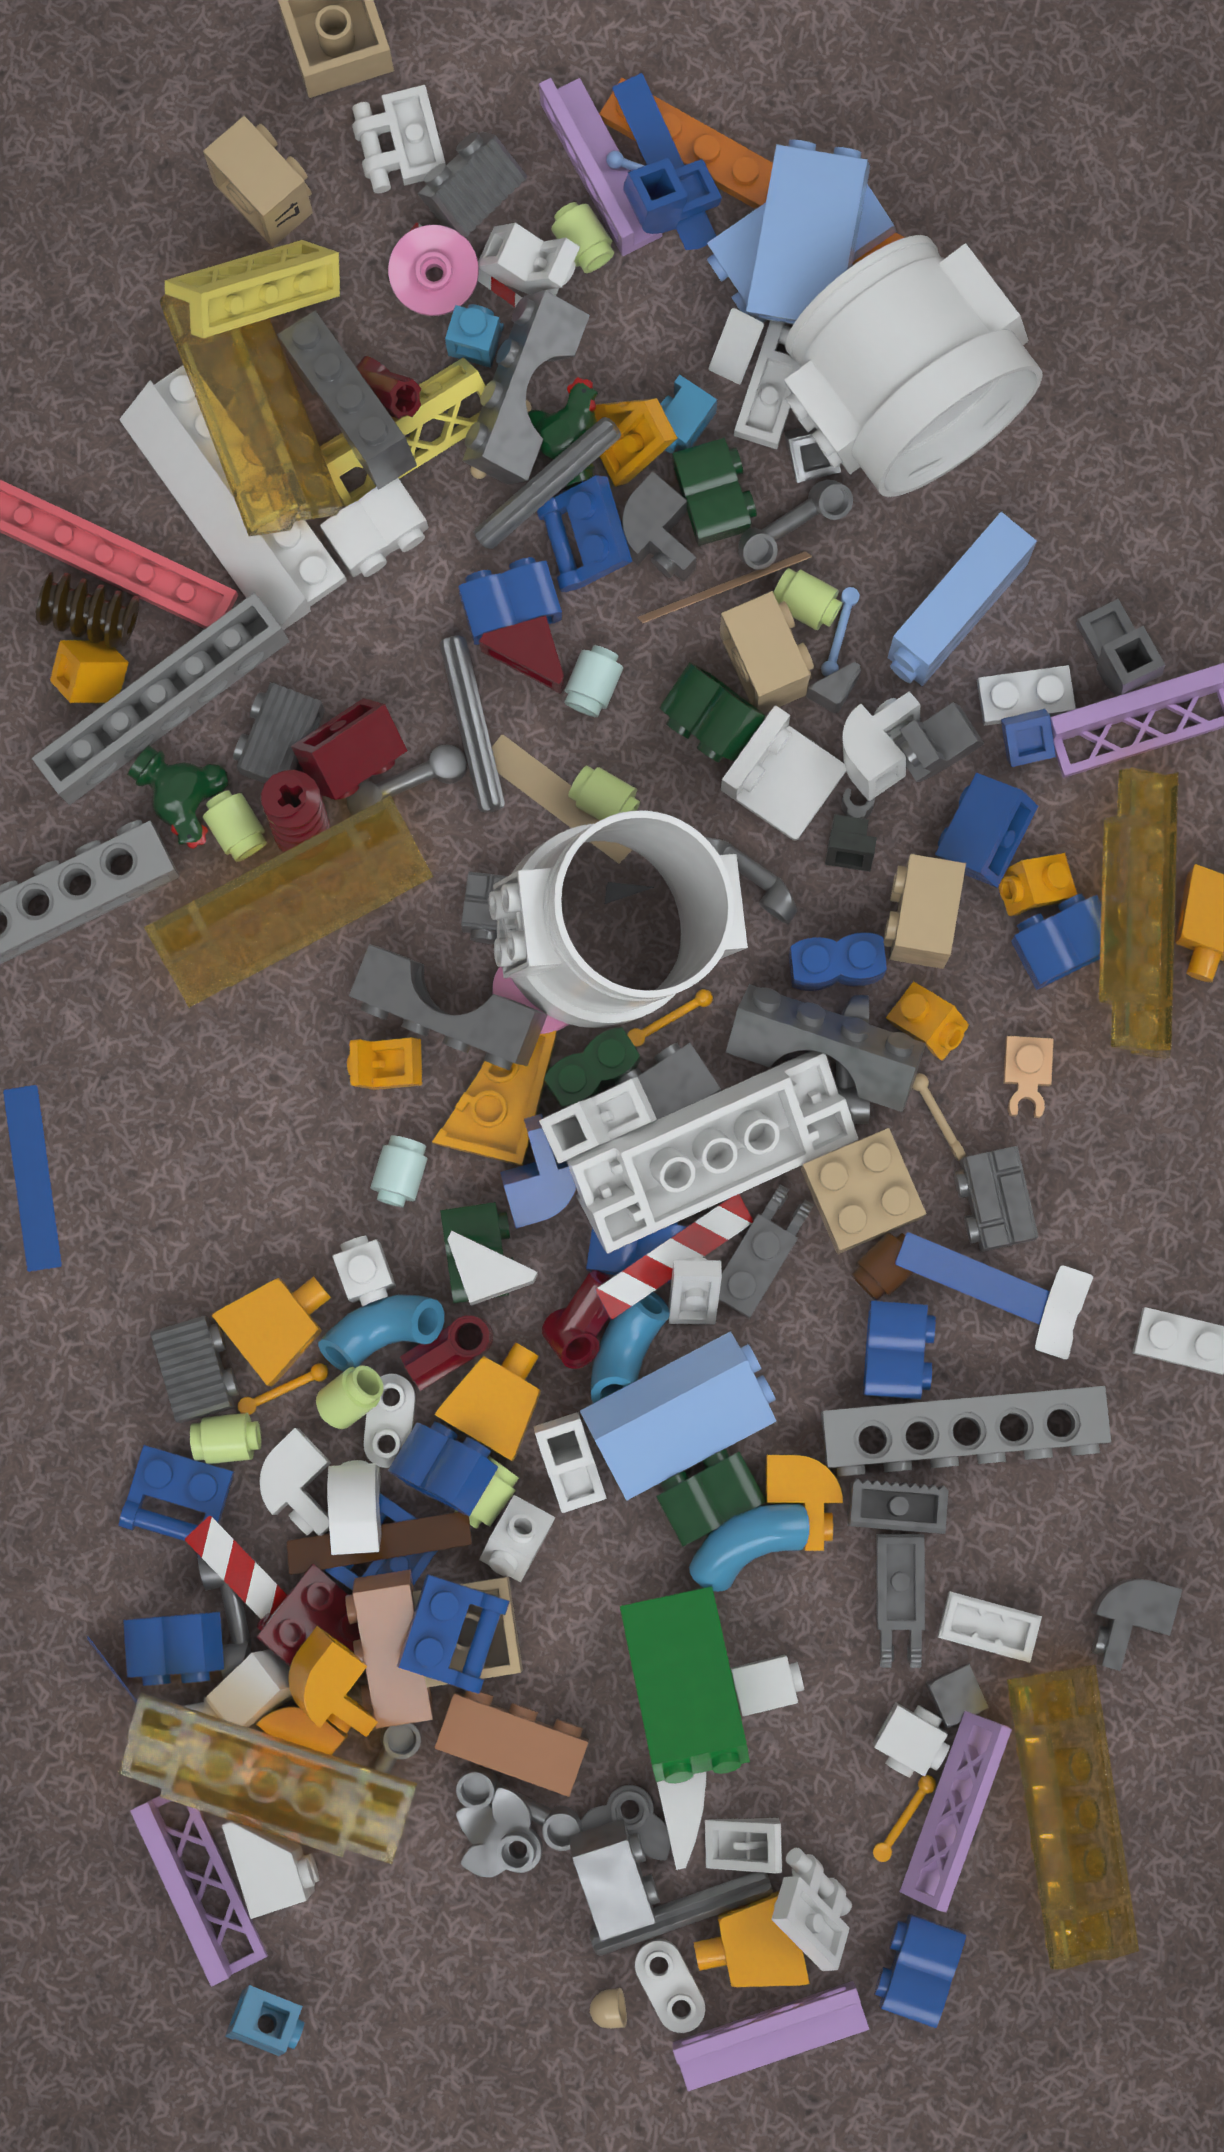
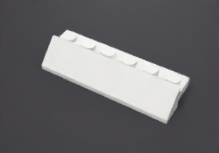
M188 361L154 385L150 380L119 419L243 595L248 598L255 592L281 628L285 630L311 612L310 606L347 582L345 575L193 363Z
M809 1051L566 1161L578 1191L576 1197L603 1249L608 1254L797 1168L804 1163L858 1140V1136L846 1099L838 1093L826 1054Z

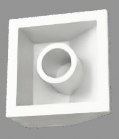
M242 1814L232 1817L222 1825L250 1919L307 1901L315 1892V1882L319 1881L317 1866L311 1853L303 1854L300 1844Z

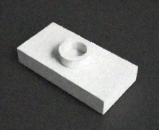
M949 1591L937 1637L1030 1663L1042 1616Z

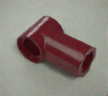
M364 356L356 366L391 417L398 419L403 416L413 417L421 407L420 392L422 388L414 379L390 372L384 365L369 356Z
M595 1269L591 1273L589 1272L568 1306L551 1313L542 1326V1335L561 1362L571 1369L582 1368L591 1363L597 1356L599 1341L596 1336L609 1318L595 1290L611 1278L607 1274Z
M465 1315L457 1318L451 1325L443 1329L438 1338L432 1343L419 1344L401 1355L400 1358L412 1380L420 1391H423L474 1358L484 1355L493 1343V1331L486 1320L478 1316ZM469 1323L478 1325L483 1333L481 1344L473 1350L465 1349L459 1342L461 1328Z

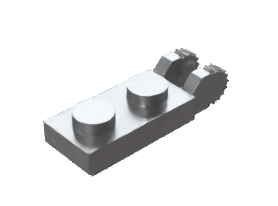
M781 1184L762 1215L758 1214L722 1273L719 1300L749 1319L798 1239L796 1234L814 1204L806 1199L802 1204H799L787 1230L771 1222V1219L777 1209H781L788 1197L789 1189Z
M876 1534L877 1630H880L881 1668H891L894 1661L892 1630H909L907 1659L910 1663V1668H921L922 1630H925L924 1534Z

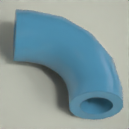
M650 1293L614 1319H610L600 1340L599 1351L593 1362L591 1376V1400L593 1403L638 1380L647 1350L670 1315L668 1306L656 1293Z
M404 1294L389 1296L348 1313L319 1340L318 1347L323 1356L333 1366L344 1372L350 1367L356 1368L360 1366L372 1353L388 1344L400 1341L417 1342L424 1345L432 1343L442 1331L445 1313L440 1302L432 1298Z
M784 1503L759 1506L733 1516L720 1525L719 1528L713 1530L696 1551L689 1566L692 1578L704 1588L712 1586L713 1591H725L732 1586L742 1568L755 1558L771 1552L802 1550L809 1537L810 1528L807 1510L798 1503Z

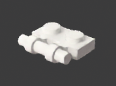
M425 85L382 95L384 113L372 115L368 102H360L352 107L355 122L352 124L355 139L361 141L365 159L362 161V167L365 177L371 180L374 193H384L391 189L388 178L390 171L400 169L405 186L424 181L426 175L433 168L445 163ZM391 132L395 150L382 153L378 136L382 133Z
M794 1848L786 1856V1862L792 1867L793 1876L783 1878L771 1920L822 1971L838 1970L850 1929L840 1916L849 1913L852 1903L846 1897L845 1888L835 1878H828L823 1873V1865L813 1855L805 1854L800 1848Z

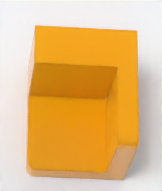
M60 640L50 681L70 703H106L121 692L129 662L116 649L108 648L105 641L93 643L84 640Z

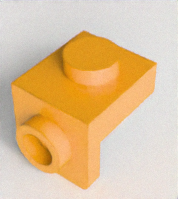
M1065 853L1021 860L1007 868L999 884V892L1009 916L1019 915L1031 908L1059 904L1077 895Z
M914 981L886 1017L897 1029L917 1041L926 1043L925 1046L940 1060H944L949 1052L961 1043L964 1033L969 1026L968 1022L954 1005Z
M411 1037L382 1041L350 1040L347 1070L352 1086L379 1090L422 1085L421 1039Z

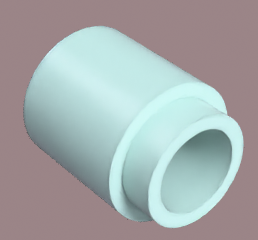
M593 645L591 651L581 650L565 688V692L568 695L564 703L578 712L598 717L601 709L607 708L623 671V666L616 662L618 655L611 650L597 645Z
M391 1135L389 1144L382 1147L370 1187L372 1190L379 1192L377 1196L378 1201L397 1207H404L405 1200L415 1201L428 1159L424 1156L426 1145L412 1139Z

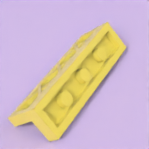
M300 240L164 280L165 294L189 302L191 334L200 338H207L339 297V252Z
M464 357L419 384L422 388L420 392L421 407L413 417L403 416L400 419L391 417L404 436L410 433V436L405 438L417 464L416 467L398 477L399 479L464 439L470 427L477 422L480 412L471 418L457 416L461 401L474 392H477L481 399V395L486 387L478 370ZM431 419L445 421L439 438L432 442L419 440L423 424ZM343 433L311 452L319 468L329 478L345 507L358 501L376 487L367 474L365 483L351 493H348L340 476L354 467H363L354 455Z

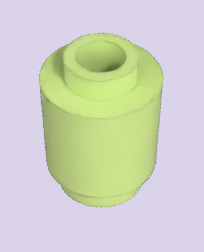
M572 202L562 207L555 214L554 218L556 221L551 230L557 239L567 238L580 246L574 262L576 267L580 266L584 273H590L599 269L613 257L612 239L589 204L578 205L577 202Z
M788 568L773 592L778 604L783 601L786 602L793 618L815 630H818L822 624L830 627L842 606V602L836 599L839 593L838 589L801 569L795 572Z
M587 765L576 777L568 795L569 798L576 801L577 808L598 820L622 812L637 811L640 801L635 799L636 788L600 767L594 770Z
M227 790L216 795L206 803L209 810L203 815V819L225 854H231L236 862L252 856L267 844L262 835L265 830L242 793L232 795Z
M368 1366L346 1369L318 1392L316 1405L320 1416L325 1422L335 1428L346 1429L378 1405L384 1390L383 1382L377 1372Z
M248 1413L203 1417L201 1422L192 1423L190 1426V1445L194 1460H205L206 1464L252 1460L254 1450L261 1449V1430L258 1421L251 1422Z
M490 1456L487 1459L497 1465L498 1469L469 1516L470 1525L476 1529L481 1522L489 1527L492 1525L516 1490L513 1486L519 1479V1477Z

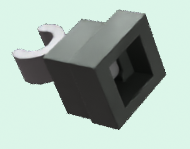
M847 788L841 803L842 811L846 816L834 815L825 865L870 872L877 837L867 836L869 820L866 818L872 813L875 798L871 801L867 800L863 806H856L851 803V789Z

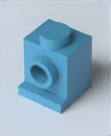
M470 304L468 308L455 305L445 337L448 356L458 359L464 357L468 362L491 368L504 324L500 323L499 317L494 316V313L486 307Z
M680 374L674 381L675 397L672 398L668 395L660 404L677 436V439L665 449L669 453L693 447L717 410L716 398Z
M249 1985L242 1990L225 2037L239 2040L274 2055L281 2056L286 2053L287 2047L295 2049L300 2039L305 2022L298 2018L303 2006ZM261 2016H268L273 2020L274 2028L271 2033L267 2034L260 2031L258 2020Z

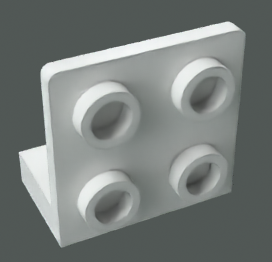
M775 705L723 777L721 791L787 837L796 841L844 776L846 767L843 762L790 727V715Z

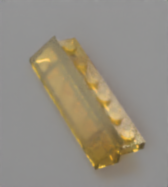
M167 294L162 296L159 301L248 536L290 531L296 521L337 515L343 505L270 318L207 338H200L191 334L189 302Z
M1131 767L1119 770L1117 816L1104 818L1099 1002L1112 1004L1111 1047L1131 1050V1054L1168 1059L1172 1049L1179 772L1164 775Z
M390 795L148 924L144 929L172 976L187 1006L190 1008L394 900L393 898L429 880L433 875Z
M1096 1665L1024 1674V1676L1007 1679L1009 1704L1012 1710L1016 1751L1019 1757L1024 1790L1023 1798L1027 1810L1031 1837L1030 1845L1034 1857L1038 1897L1041 1904L1045 1945L1048 1950L1050 1969H1067L1094 1960H1112L1138 1952V1939Z
M144 1693L139 1695L127 1735L128 1743L119 1770L120 1775L162 1788L161 1798L340 1857L344 1856L347 1849L392 1864L417 1787V1783Z

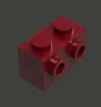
M362 698L291 746L304 773L315 780L320 790V795L334 800L351 796L359 789L361 782L372 775L388 771L395 765V759L408 751L386 705Z

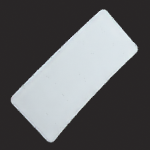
M1064 1265L1059 1267L1040 1323L1035 1344L1036 1350L1062 1359L1069 1358L1074 1325L1077 1315L1082 1310L1084 1300L1093 1280L1091 1274Z

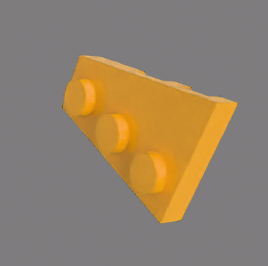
M557 1030L539 1035L528 1066L513 1063L511 1069L507 1070L484 1061L477 1076L467 1091L463 1093L454 1111L443 1128L439 1130L432 1143L523 1166L530 1141L524 1119L537 1114L545 1083L544 1077L549 1068Z

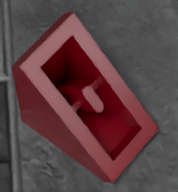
M546 615L483 633L479 640L482 653L559 694L562 693L565 688L564 674Z

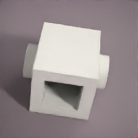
M366 1235L342 1243L340 1245L342 1252L333 1255V1259L348 1300L352 1303L360 1301L363 1307L371 1302L387 1298L386 1290L395 1288L396 1284L381 1243L377 1239L368 1242Z
M514 1495L491 1534L479 1560L488 1564L496 1573L521 1582L556 1517Z
M897 1702L893 1705L872 1743L874 1748L889 1756L885 1764L909 1778L914 1771L924 1777L930 1767L937 1771L950 1748V1745L944 1742L948 1734L939 1727L943 1720L942 1718L919 1705L912 1712Z

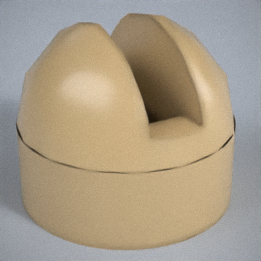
M621 1988L601 1991L592 2000L590 2014L593 2021L600 2027L614 2029L626 2026L627 2012Z

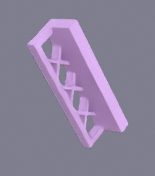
M551 78L539 83L540 104L622 257L661 238L662 233L648 234L643 231L623 191V185L630 170L623 167L613 169L608 166L606 162L608 153L619 150L581 79L578 78L558 89Z
M1224 663L1051 717L1055 754L1063 778L1224 728V716L1208 721L1192 713L1199 697L1217 692L1224 713ZM1191 700L1187 710L1177 705ZM1166 708L1182 716L1183 718L1177 730L1169 734H1163L1149 727L1148 724L1155 711ZM1148 714L1144 723L1133 719ZM1187 720L1197 724L1183 729ZM1124 722L1140 731L1132 745L1120 748L1104 740L1111 725ZM1104 728L1100 737L1090 733L1091 731ZM1144 733L1154 737L1153 739L1140 742ZM1081 736L1096 744L1089 759L1070 764L1063 740ZM1100 747H1103V748H1105V749L1111 751V752H1108V753H1105V754L1096 756L1097 753H1098V751H1099V749H1100Z
M967 1711L964 1712L900 1893L936 1910L947 1912L1012 1731L1010 1727Z
M188 1782L130 1810L211 1987L228 1979L233 1973L266 1958L268 1954L250 1919V1915ZM182 1796L190 1813L184 1832L166 1826L158 1807ZM193 1823L201 1838L190 1834ZM171 1835L181 1838L178 1850ZM187 1840L205 1846L210 1860L204 1875L187 1870L181 1857ZM213 1867H215L221 1881L210 1878ZM190 1878L201 1881L198 1894ZM207 1884L225 1890L230 1899L224 1919L206 1913L201 1900ZM233 1910H235L241 1925L230 1921ZM211 1922L222 1925L218 1937ZM227 1927L246 1934L254 1952L229 1963L221 1946Z
M851 1981L673 2042L675 2059L680 2066L687 2090L691 2091L869 2030L854 1982Z

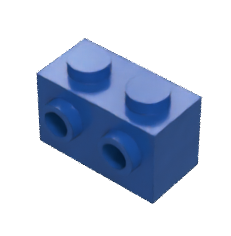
M976 773L971 784L963 790L960 796L959 808L950 826L946 827L941 833L935 855L939 859L966 863L964 875L998 888L1038 805L1023 790Z

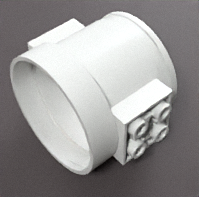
M914 235L894 241L866 256L842 273L804 309L790 329L785 343L788 354L801 366L784 379L791 392L785 400L792 408L793 413L807 432L813 428L817 429L811 435L834 468L842 463L848 473L851 474L861 467L879 493L885 497L899 496L921 488L948 473L983 448L1024 409L1040 386L1043 374L1040 367L1023 346L1029 340L1020 314L965 243L948 257L943 258L939 255L938 248L933 241L924 235Z
M622 812L611 815L595 824L581 825L559 833L527 854L511 875L493 885L494 891H491L489 894L490 915L493 920H497L494 956L497 966L503 969V978H512L521 993L542 1012L559 1021L579 1027L606 1028L618 1026L650 1014L666 1004L676 993L699 982L714 968L720 959L748 948L737 854L719 855L711 843L692 826L675 817L659 812ZM584 842H615L634 850L658 870L673 894L680 918V949L672 971L656 990L631 989L607 980L582 959L569 938L562 914V886L567 868L574 854Z

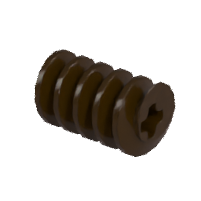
M50 572L44 581L38 597L35 611L38 624L47 626L53 621L54 628L62 632L70 627V631L75 637H82L87 633L89 641L93 643H99L105 638L106 646L116 649L121 643L122 646H125L133 633L139 612V597L133 596L128 605L123 606L122 591L116 590L111 599L106 600L105 585L99 584L91 595L88 594L87 579H81L77 587L73 589L71 588V574L64 573L60 581L56 583L54 582L53 572Z

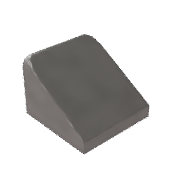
M804 427L784 432L797 483L841 472L840 464L834 468L811 435L817 430L816 428L809 432Z
M853 662L808 687L806 697L834 714L838 713L859 679L860 665Z
M970 1664L926 1682L946 1728L960 1723L965 1711L978 1714L989 1708Z

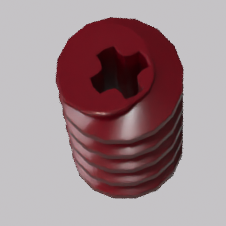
M284 770L272 775L264 784L261 792V802L274 840L280 851L289 857L298 859L311 857L322 850L327 844L331 833L330 821L322 796L320 795V790L315 780L306 773L297 770Z

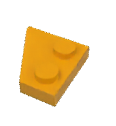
M657 398L596 404L594 413L597 422L603 417L610 418L621 432L620 439L600 455L614 486L629 483L677 439Z

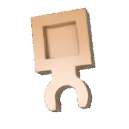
M1007 1036L1005 1038L1003 1084L1017 1085L1016 1092L1008 1102L1010 1116H1017L1018 1102L1022 1099H1029L1033 1102L1035 1107L1034 1118L1042 1116L1045 1103L1043 1097L1038 1092V1086H1050L1052 1082L1053 1038Z

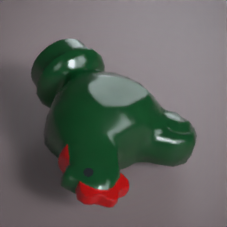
M577 377L572 384L568 385V402L559 411L552 414L536 409L528 411L532 425L543 438L540 451L547 457L554 460L597 422L594 411L596 410L595 398L598 395V391L593 389L591 380H583ZM591 463L561 490H569L594 477L592 470L595 469V466Z
M148 745L133 763L127 775L136 781L137 786L143 787L148 784L152 788L153 811L159 819L171 827V832L178 837L179 845L187 844L191 849H195L198 845H204L208 829L200 824L195 812L203 800L224 792L228 786L227 772L216 764H207L204 767L186 762L168 765L164 762L165 755L163 751L160 750L158 752Z

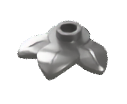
M624 1785L617 1788L610 1795L607 1805L590 1809L581 1820L583 1832L624 1819L628 1834L638 1833L644 1854L653 1859L665 1861L671 1845L667 1825L653 1814L654 1807L650 1795L644 1789L635 1785ZM626 1800H633L638 1804L639 1812L635 1817L628 1818L621 1813V1805Z
M500 1786L495 1792L492 1805L489 1804L477 1810L462 1807L457 1811L456 1816L460 1827L473 1844L461 1861V1865L470 1872L482 1877H494L506 1869L515 1873L527 1872L538 1864L543 1852L542 1842L538 1834L531 1829L530 1808L515 1791ZM512 1842H523L527 1847V1852L524 1854L517 1853L513 1849Z

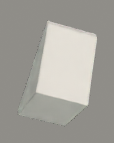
M451 1231L448 1237V1242L470 1305L534 1284L538 1275L536 1271Z
M271 1649L253 1652L207 1695V1703L233 1737L293 1698L289 1689L290 1666Z
M779 1818L705 1820L706 1868L782 1873L781 1823Z

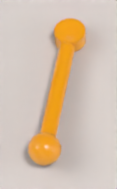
M701 989L696 993L693 1000L643 1029H631L627 1036L635 1047L642 1046L647 1036L699 1006H709L713 1001V995L709 990Z
M317 1363L312 1366L310 1372L255 1398L243 1397L238 1402V1410L240 1413L251 1415L257 1410V1406L313 1380L318 1382L324 1381L328 1377V1368L322 1363Z
M925 1775V1777L922 1776L919 1779V1789L884 1842H879L874 1846L873 1855L877 1861L886 1862L891 1858V1847L926 1794H930L936 1789L937 1783L932 1776Z

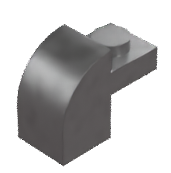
M653 471L629 497L623 512V531L631 558L637 565L651 553L654 555L651 558V562L660 572L669 578L675 574L684 582L696 569V557L668 532L686 514L687 501Z
M1119 599L1077 619L1076 625L1098 663L1096 669L1099 675L1116 696L1123 695L1162 676L1165 663L1144 626L1137 629L1134 628Z
M954 702L923 723L914 719L899 729L903 736L894 741L905 754L906 767L916 782L926 780L942 772L984 745V742L962 708Z
M1144 1579L1123 1580L1108 1587L1098 1597L1091 1611L1093 1614L1109 1618L1107 1627L1099 1626L1095 1635L1092 1653L1099 1655L1097 1664L1121 1671L1133 1625L1170 1636L1182 1589Z

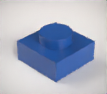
M1046 709L1001 719L1006 757L1011 767L1056 757L1050 715Z

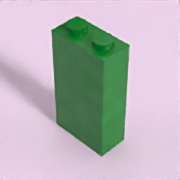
M713 1587L620 1606L656 1782L682 1783L690 1780L697 1773L711 1770L719 1774L729 1773L739 1769L741 1764L749 1763L747 1742Z

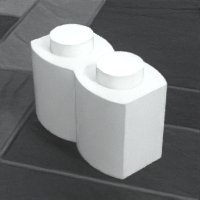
M399 478L379 490L375 487L358 501L341 509L320 525L324 535L352 577L360 573L364 577L376 573L386 565V556L399 548L402 552H406L416 547L425 538L423 532L429 528L427 520Z

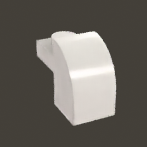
M517 223L494 226L479 258L478 267L499 282L529 295L546 290L556 296L559 288H562L574 273L576 267L574 260L580 246L567 238L543 241Z
M910 691L898 699L890 698L877 708L874 716L862 704H859L845 722L843 729V762L849 778L868 801H871L906 776V756L894 741L903 736L899 729L914 719L920 721V703Z
M635 1077L592 1098L579 1101L539 1120L559 1164L657 1120L638 1077Z
M579 1412L533 1426L562 1513L607 1499Z
M294 1428L265 1459L260 1474V1491L263 1501L272 1515H278L289 1504L294 1510L288 1516L307 1536L313 1530L318 1536H322L329 1530L328 1513L305 1488L331 1462L298 1428Z
M352 1460L338 1466H328L327 1494L331 1555L379 1552L382 1535L379 1509L381 1475L380 1467L376 1463L368 1464L366 1461Z

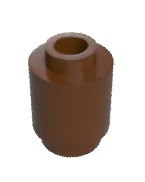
M888 1232L856 1263L858 1268L851 1274L860 1287L875 1301H878L884 1294L889 1297L914 1273L895 1264L906 1236L903 1233L894 1237Z

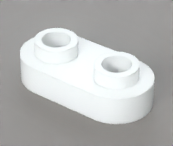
M386 1374L380 1378L384 1387L383 1394L387 1389L394 1388L400 1394L399 1402L395 1406H387L383 1402L382 1394L378 1405L366 1413L364 1451L372 1463H376L377 1466L383 1468H390L411 1433L414 1424L415 1390L406 1378L397 1374ZM385 1435H391L396 1442L395 1449L390 1453H383L378 1446L380 1438Z
M653 1939L646 1942L636 1955L635 1970L663 2025L673 2032L686 2033L694 2030L704 2018L705 2001L679 1949L673 1943L664 1939ZM663 1957L667 1960L668 1968L664 1973L657 1974L650 1969V1962L653 1958ZM678 2000H685L690 2004L691 2010L688 2015L678 2017L672 2011L673 2004Z

